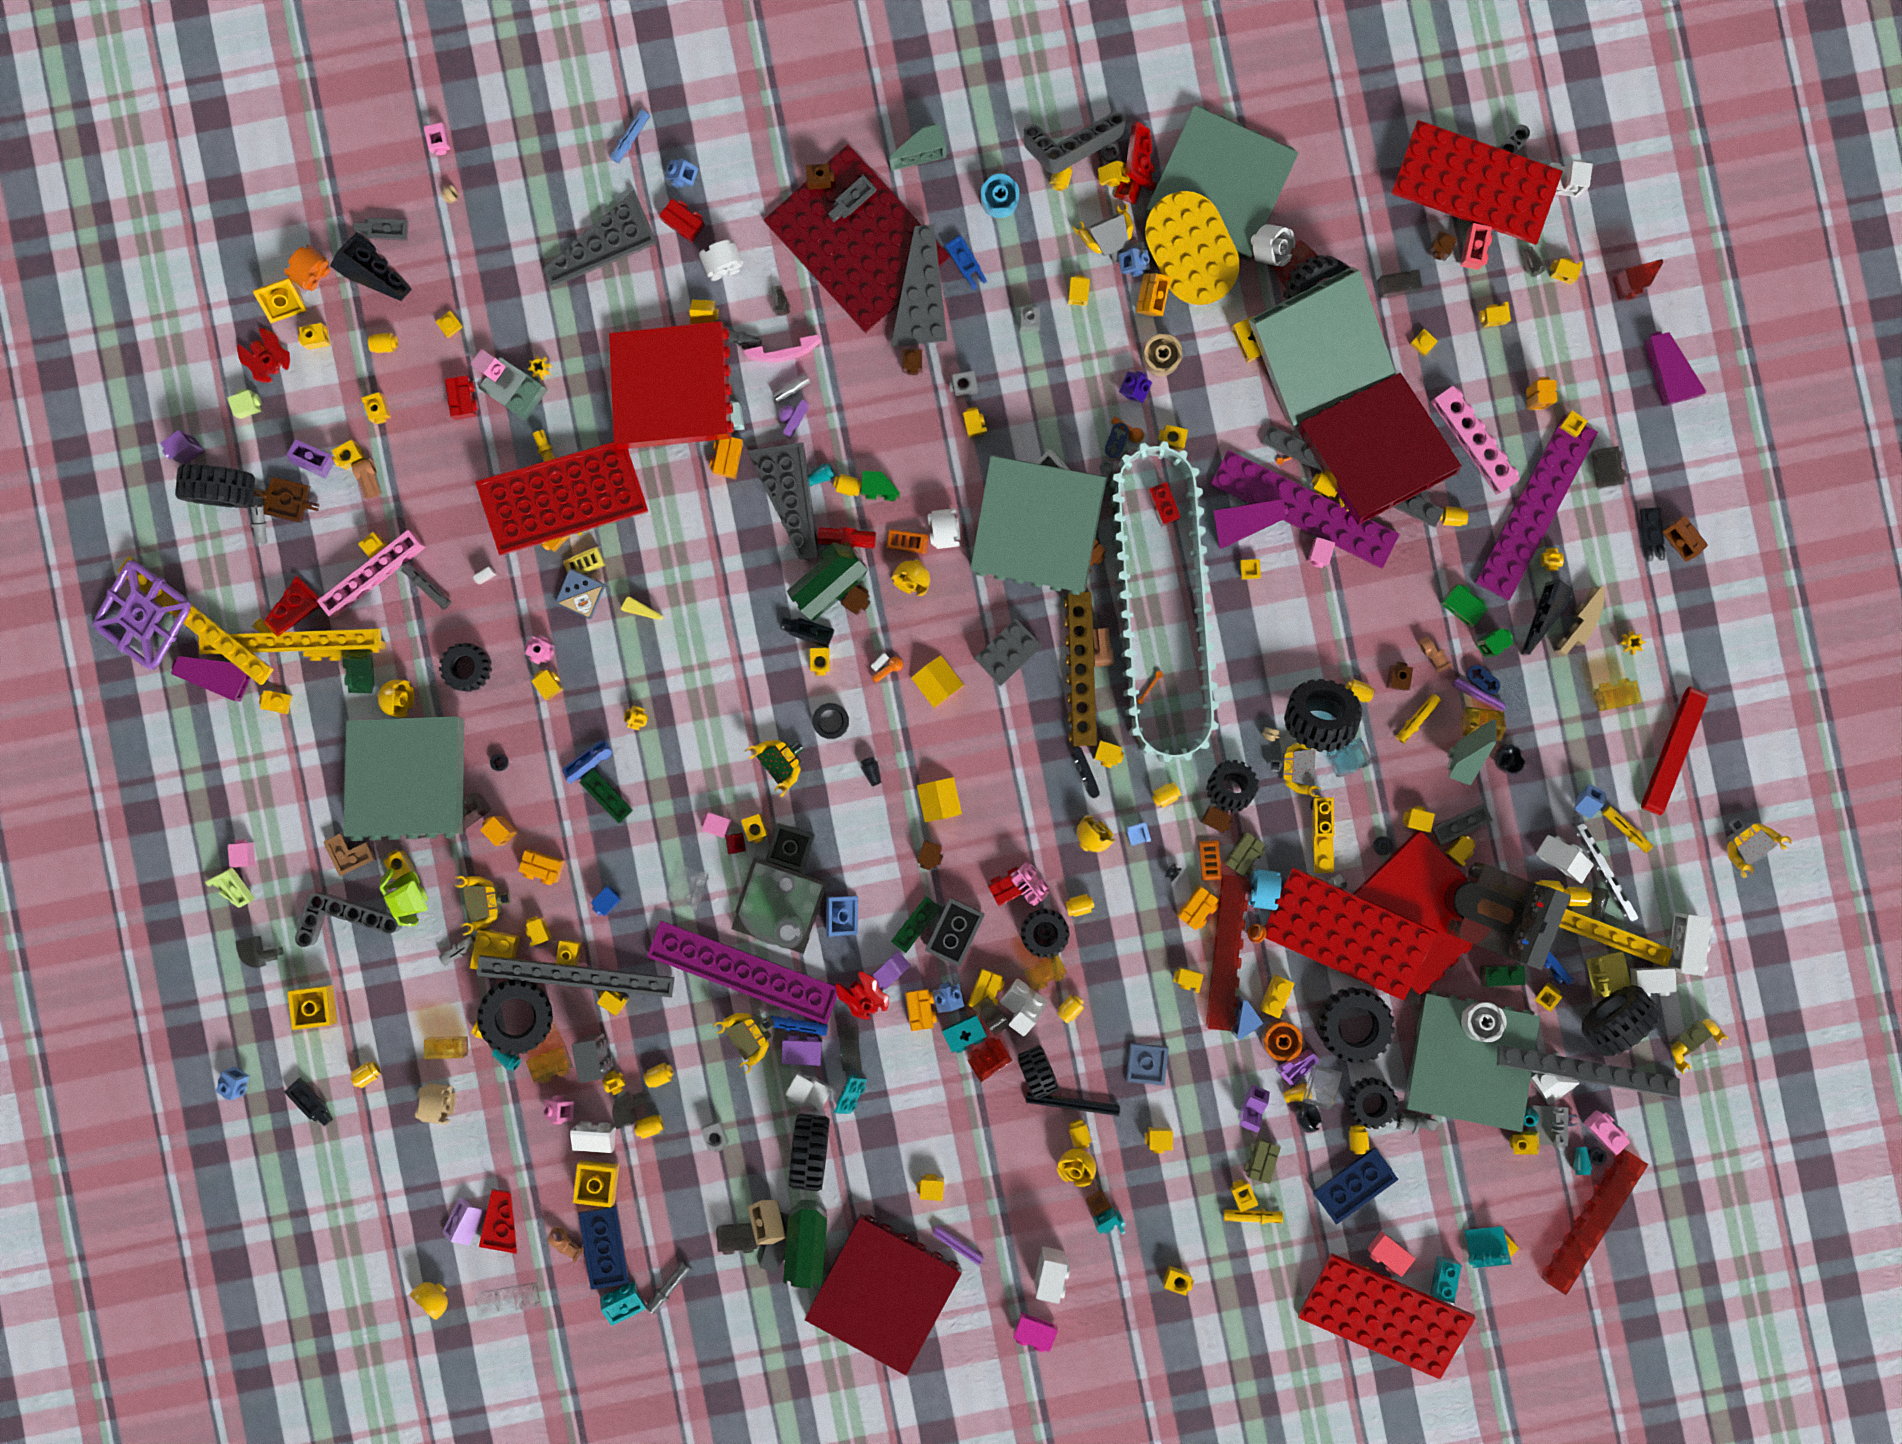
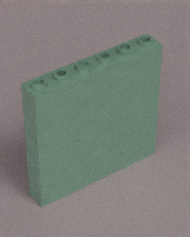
M1194 105L1145 214L1149 216L1153 207L1169 194L1180 191H1191L1201 194L1209 199L1217 208L1236 247L1238 256L1249 261L1253 254L1251 238L1267 223L1299 153L1291 146L1279 144L1274 138L1263 137L1256 130H1248L1238 122L1226 120L1221 114H1213L1208 112L1209 110L1203 106L1197 107Z
M1354 267L1249 319L1286 421L1293 426L1300 425L1301 421L1309 416L1314 417L1322 409L1332 408L1338 401L1349 399L1354 393L1365 391L1369 387L1396 374L1360 270Z
M990 456L970 570L975 571V575L986 576L991 574L994 575L995 579L1005 580V577L1013 579L1012 582L1023 584L1024 581L1031 582V586L1034 587L1047 585L1050 586L1051 590L1061 591V588L1069 590L1068 593L1075 595L1085 592L1107 477L999 456Z
M453 716L346 721L343 836L351 837V841H363V837H369V840H381V837H388L389 840H399L400 836H406V839H418L419 835H425V838L434 839L437 838V835H444V838H456V834H463L464 719Z
M1435 991L1421 994L1403 1108L1522 1132L1532 1072L1497 1066V1046L1503 1045L1535 1051L1540 1016L1534 1015V1011L1523 1009L1521 1013L1516 1012L1514 1007L1503 1006L1502 1011L1507 1021L1506 1028L1502 1033L1503 1035L1493 1042H1480L1470 1039L1465 1034L1461 1024L1462 1012L1469 1005L1477 1003L1478 1000L1466 998L1465 1001L1458 1000L1459 996L1447 994V997L1439 996L1440 993ZM1483 1019V1021L1481 1022L1482 1025H1484L1486 1019Z

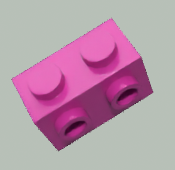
M1021 1312L1013 1332V1339L1020 1345L1026 1346L1029 1344L1034 1346V1349L1039 1352H1050L1058 1328L1056 1324Z

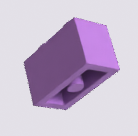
M177 430L160 443L164 448L162 452L168 459H173L183 464H188L204 452L194 436L181 430Z
M297 439L294 440L286 455L290 463L325 479L334 465L330 454Z
M788 1035L787 1038L783 1039L782 1064L820 1066L822 1063L823 1040H818L817 1036H807V1039H799L797 1035Z

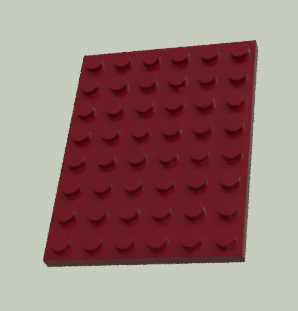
M847 144L827 162L829 163L830 170H834V181L831 182V188L809 190L806 181L763 221L866 334L899 304L913 230L915 226L922 225L850 145ZM864 175L877 191L846 218L841 216L833 222L829 218L828 213L834 209L833 204L835 200ZM936 241L940 268L950 259V255Z

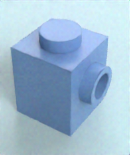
M1588 784L1576 797L1574 810L1591 819L1604 805L1606 793Z

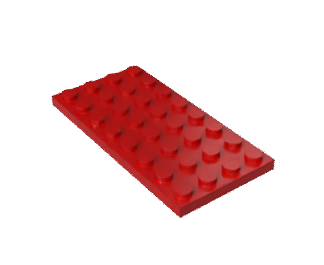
M1417 120L1391 194L1472 223L1490 226L1492 230L1536 245L1563 171Z
M614 442L475 481L499 556L648 513L629 450H619L614 445Z
M1292 867L1280 893V899H1277L1275 903L1278 904L1277 910H1272L1265 925L1266 939L1403 1001L1437 935L1436 930L1295 867Z
M1331 1253L1301 1307L1298 1318L1441 1380L1473 1324L1475 1315Z

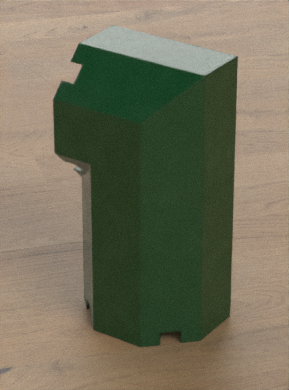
M848 542L843 544L832 543L821 552V561L787 590L790 599L797 603L798 609L809 620L815 621L866 575L868 571L858 552Z
M800 1200L796 1206L789 1210L783 1273L784 1284L790 1281L793 1287L813 1288L814 1283L822 1286L827 1212L823 1210L817 1201Z

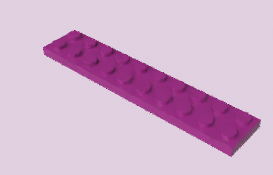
M1565 414L1562 415L1474 582L1476 585L1507 601H1510L1598 434V431L1585 425L1578 437L1574 438L1560 428V425L1567 416Z
M1227 450L1210 484L1248 504L1282 498L1283 502H1287L1289 511L1288 514H1285L1286 519L1283 521L1315 537L1335 542L1336 547L1380 569H1383L1400 535L1370 519L1357 525L1350 512L1346 510V507H1341L1340 504L1230 450Z
M662 920L658 925L647 955L648 958L826 1025L837 999L835 985Z

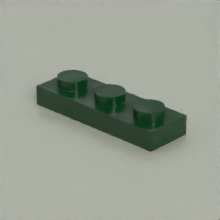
M592 769L579 782L618 824L634 811L595 769Z
M925 896L891 942L907 953L941 907Z

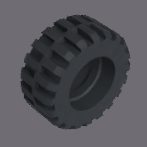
M1316 255L1315 258H1306L1305 263L1300 262L1296 265L1297 269L1290 272L1291 278L1285 282L1284 286L1287 287V290L1283 291V297L1288 300L1315 286L1322 279L1333 277L1351 267L1329 255Z
M182 464L177 468L175 496L182 501L197 504L249 508L253 504L255 477L252 473L232 468Z
M1312 679L1308 680L1307 683L1303 682L1298 685L1289 697L1284 715L1285 726L1293 739L1296 738V742L1300 745L1304 744L1310 750L1311 748L1317 749L1316 751L1323 752V750L1333 752L1334 749L1340 750L1344 746H1348L1356 737L1363 715L1362 705L1358 697L1354 696V692L1350 688L1346 689V686L1342 683H1335L1334 680L1325 681V679H1318V681ZM1310 711H1323L1331 714L1336 719H1321Z
M510 979L504 982L501 981L496 986L491 987L481 999L477 1015L478 1028L484 1041L500 1053H509L510 1055L525 1054L531 1049H536L541 1042H544L547 1034L550 1033L553 1022L552 1006L545 992L532 982ZM513 998L522 999L529 1003L534 1013V1019L530 1028L518 1035H511L502 1031L496 1020L499 1007L505 1001Z
M1636 985L1625 986L1599 1001L1589 1011V1014L1585 1016L1581 1024V1030L1599 1054L1604 1056L1619 1055L1623 1051L1631 1049L1632 1046L1637 1045L1643 1038L1649 1035V1032L1655 1028V1024L1659 1022L1660 1010L1641 987Z
M1348 987L1346 990L1340 989L1337 990V994L1332 993L1328 996L1329 1000L1323 1002L1321 1005L1323 1009L1317 1015L1319 1018L1317 1029L1320 1032L1318 1035L1326 1049L1339 1059L1354 1064L1358 1062L1368 1063L1369 1059L1375 1060L1379 1058V1053L1384 1054L1387 1050L1385 1048L1386 1045H1391L1393 1040L1390 1038L1391 1034L1395 1033V1028L1392 1027V1023L1395 1022L1394 1017L1390 1014L1391 1009L1384 1003L1385 1001L1366 989ZM1354 1007L1365 1009L1372 1017L1371 1032L1364 1040L1358 1043H1350L1344 1040L1338 1029L1341 1016L1347 1010Z
M802 1113L796 1116L789 1171V1187L792 1189L822 1190L830 1119L827 1116Z

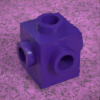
M1128 371L1119 393L1131 401L1143 403L1152 382L1146 378L1147 375L1143 372L1136 371V373Z

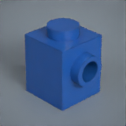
M609 885L590 903L593 905L592 909L596 914L606 916L623 898Z

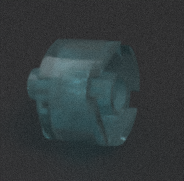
M1361 737L1352 740V743L1344 746L1343 749H1334L1333 752H1326L1336 777L1349 775L1356 772L1357 769L1364 768L1372 763Z

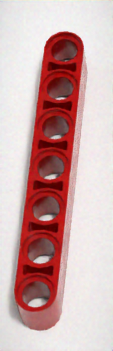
M1691 686L1686 688L1644 794L1641 809L1658 816L1664 813L1708 701V693Z

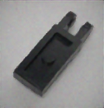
M1661 507L1642 508L1639 510L1646 561H1653L1652 546L1657 548L1658 559L1660 561L1665 560Z
M1076 747L1073 749L1074 753L1071 754L1075 765L1079 764L1082 771L1079 774L1082 781L1088 784L1086 791L1089 797L1095 799L1099 796L1100 790H1098V785L1082 748Z

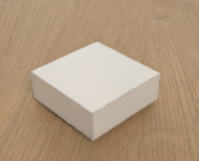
M487 567L475 574L473 579L476 583L482 584L497 574L493 568Z
M882 653L871 665V668L877 672L890 658L885 653Z

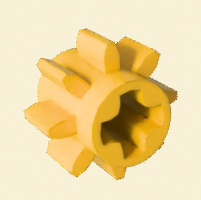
M536 355L535 360H529L531 367L527 370L534 372L532 375L534 379L540 376L544 380V376H551L549 368L553 366L549 363L546 364L548 361L546 357L541 360ZM537 366H542L543 369H537Z
M1558 548L1546 549V552L1541 553V566L1546 567V571L1558 570V567H1562L1564 563L1563 553L1558 552Z
M1629 631V636L1623 634V640L1619 643L1624 648L1622 652L1630 651V655H1635L1636 651H1643L1641 646L1646 641H1642V634L1635 635L1634 631Z
M634 705L632 709H627L624 713V722L627 723L626 727L635 730L644 727L648 720V715L644 713L645 709Z
M615 1070L610 1071L605 1076V1079L602 1080L605 1091L607 1093L612 1092L613 1095L622 1092V1087L626 1085L622 1073H616Z

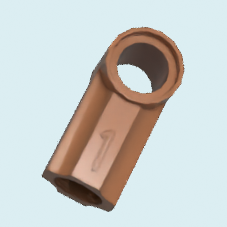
M371 458L351 464L352 471L356 479L359 480L365 499L374 498L382 494L375 475L377 470Z
M1109 628L1094 629V667L1113 666L1114 656L1110 644Z

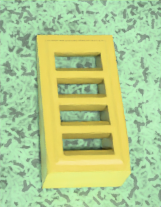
M594 547L563 561L567 573L571 569L570 563H574L576 571L583 574L606 566L599 547ZM593 554L597 561V563L595 564L593 563V560L591 558V555ZM585 557H587L590 564L588 567L584 560ZM578 560L581 561L584 569L580 570L577 563Z
M627 597L621 607V610L656 620L663 619V615L632 597Z

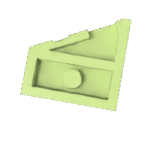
M233 868L205 882L209 887L213 884L221 890L219 894L230 900L238 908L255 899Z

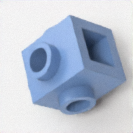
M683 158L671 160L667 166L665 179L671 181V185L677 188L693 186L699 168Z
M1133 247L1126 252L1118 254L1121 273L1132 274V277L1143 275L1144 271L1150 270V259L1147 250H1139V247Z
M950 982L939 984L940 988L932 990L938 1013L964 1007L959 984L951 985Z
M237 1067L222 1071L218 1079L216 1092L230 1101L241 1097L247 1090L246 1086L250 1075Z

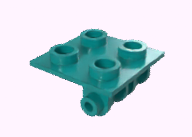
M852 1073L851 1076L849 1075L845 1083L846 1086L843 1087L845 1090L841 1091L842 1095L839 1096L833 1113L851 1114L857 1107L859 1096L865 1091L867 1079L859 1078V1075Z
M1503 1226L1464 1230L1471 1256L1468 1257L1469 1265H1473V1268L1512 1265Z

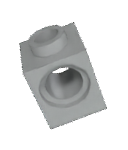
M1021 307L1020 332L1039 331L1040 307Z
M975 371L952 374L949 386L950 392H954L955 397L978 393ZM960 380L968 382L966 388H960L957 384Z
M722 1120L704 1125L701 1128L708 1151L714 1150V1152L725 1149V1145H727L729 1140ZM711 1134H719L720 1141H713Z

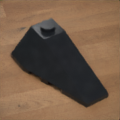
M355 233L336 252L330 267L349 280L402 301L412 289L397 272H393L387 266L388 262L386 259L379 257L376 253L377 249L358 233Z
M1556 579L1545 583L1521 655L1531 654L1567 605H1570L1572 602L1573 594L1571 593L1573 588L1561 580Z

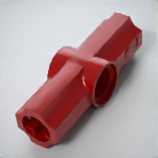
M819 527L817 543L831 545L832 543L843 544L848 542L853 548L875 549L876 532L859 531L848 527H840L839 529Z

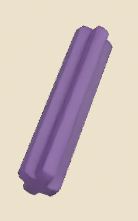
M1456 678L1452 684L1457 690L1497 712H1503L1506 707L1504 702L1460 678Z
M937 1225L933 1230L935 1237L976 1265L981 1264L983 1261L982 1254L941 1226Z

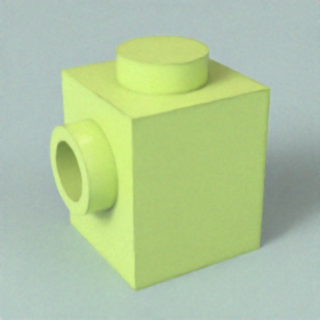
M248 389L239 390L236 392V395L227 397L233 416L239 419L262 411L260 408L262 402L259 395Z

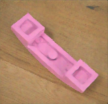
M818 334L800 338L801 346L765 353L763 346L746 349L744 354L746 358L759 362H783L808 353L821 341Z

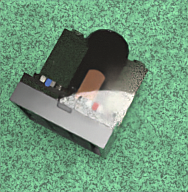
M1475 862L1469 868L1468 880H1456L1445 891V907L1449 913L1454 915L1453 919H1450L1447 924V934L1516 962L1542 970L1571 895L1548 886L1535 884L1490 865Z

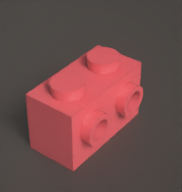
M1473 223L1467 229L1460 263L1461 267L1479 270L1483 265H1486L1489 255L1487 250L1492 241V227Z
M1383 1231L1379 1232L1367 1248L1371 1253L1370 1257L1378 1264L1383 1262L1387 1265L1385 1269L1392 1275L1397 1273L1402 1277L1416 1259Z

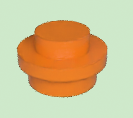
M1261 924L1251 925L1247 931L1249 940L1253 943L1263 941L1266 937L1265 927Z

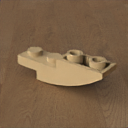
M1593 587L1586 596L1588 598L1584 603L1581 602L1574 611L1576 613L1573 618L1578 623L1574 622L1568 629L1570 633L1566 638L1562 637L1556 644L1558 647L1555 652L1558 655H1567L1575 644L1577 646L1585 645L1590 638L1602 613L1605 587Z

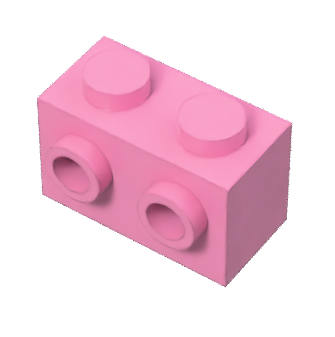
M1597 1110L1594 1111L1583 1124L1610 1152L1618 1155L1630 1143L1626 1138L1628 1134L1620 1126L1617 1128L1613 1124L1614 1119L1605 1112L1603 1114Z

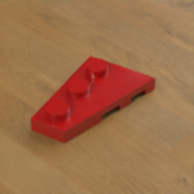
M1136 121L1131 125L1125 175L1152 191L1156 189V182L1152 181L1154 165L1150 161V154L1152 153L1151 132L1149 128Z
M296 575L289 588L285 590L279 602L275 604L264 620V624L278 637L318 609L320 605L317 600L320 598Z
M492 1188L479 1247L517 1254L511 1192Z

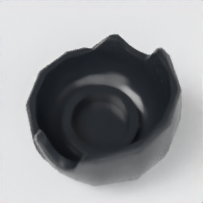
M1513 744L1502 745L1495 753L1494 761L1496 767L1507 774L1519 773L1523 770L1526 760L1521 755L1522 750Z
M1309 1101L1300 1105L1295 1114L1298 1126L1306 1133H1314L1319 1130L1317 1126L1322 1123V1119L1315 1104Z

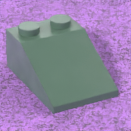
M927 124L925 128H921L889 156L891 171L946 158V143L941 124Z
M500 357L498 361L505 365L506 368L496 382L486 376L479 389L526 421L547 392V389Z
M1492 719L1460 739L1455 747L1450 748L1447 755L1449 758L1447 765L1449 778L1467 785L1472 784L1496 744V720Z

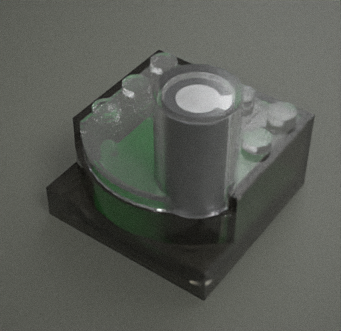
M756 856L753 858L735 910L736 916L731 929L755 937L767 944L778 945L781 948L804 954L830 880L767 861L766 858Z

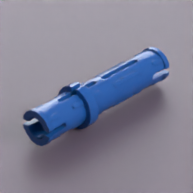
M771 1015L775 1024L773 1028L785 1029L786 1032L798 1031L827 1036L828 1024L797 1020L790 1016L784 1018Z

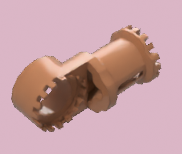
M1427 636L1419 640L1418 645L1423 654L1432 659L1437 668L1436 672L1439 673L1445 670V668L1451 667L1452 663L1448 662L1443 653L1445 650L1442 648L1437 651L1435 644L1431 642L1432 639Z
M553 1228L547 1237L549 1245L559 1250L560 1254L564 1253L572 1258L573 1262L577 1261L584 1250V1247H579L571 1242L563 1228ZM553 1234L560 1235L562 1240H555Z

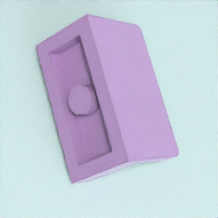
M459 1198L442 1233L450 1242L469 1245L486 1211L482 1208L473 1207L466 1199Z

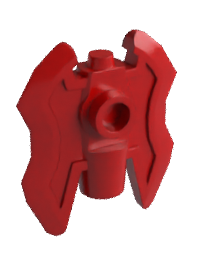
M259 328L258 330L264 345L259 340L251 343L250 349L254 353L252 354L238 344L237 353L241 364L247 366L252 372L254 380L270 383L273 379L269 375L278 374L280 366L288 370L290 352L281 347L278 337L273 332Z
M859 971L858 975L862 984L859 981H854L849 986V989L837 982L835 985L837 996L840 1001L848 1005L853 1016L870 1020V1014L877 1013L879 1007L881 1011H887L889 996L880 990L877 980L872 976Z

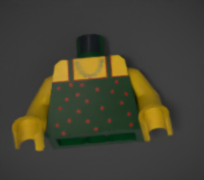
M778 739L763 741L755 746L748 747L745 752L750 750L753 753L748 759L758 758L778 784L774 792L777 789H781L783 793L780 797H783L798 779L801 761L797 758V755L805 750V748L798 740L789 747L785 741L781 742Z

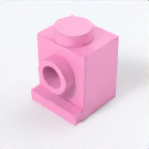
M442 122L423 126L428 149L436 155L446 154V150L451 149L446 126Z

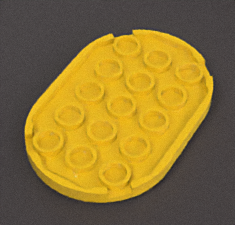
M1191 191L1175 192L1162 198L1153 207L1148 216L1145 235L1147 245L1161 274L1171 278L1169 284L1170 291L1180 300L1194 305H1205L1218 301L1232 289L1237 280L1239 256L1217 208L1203 195Z

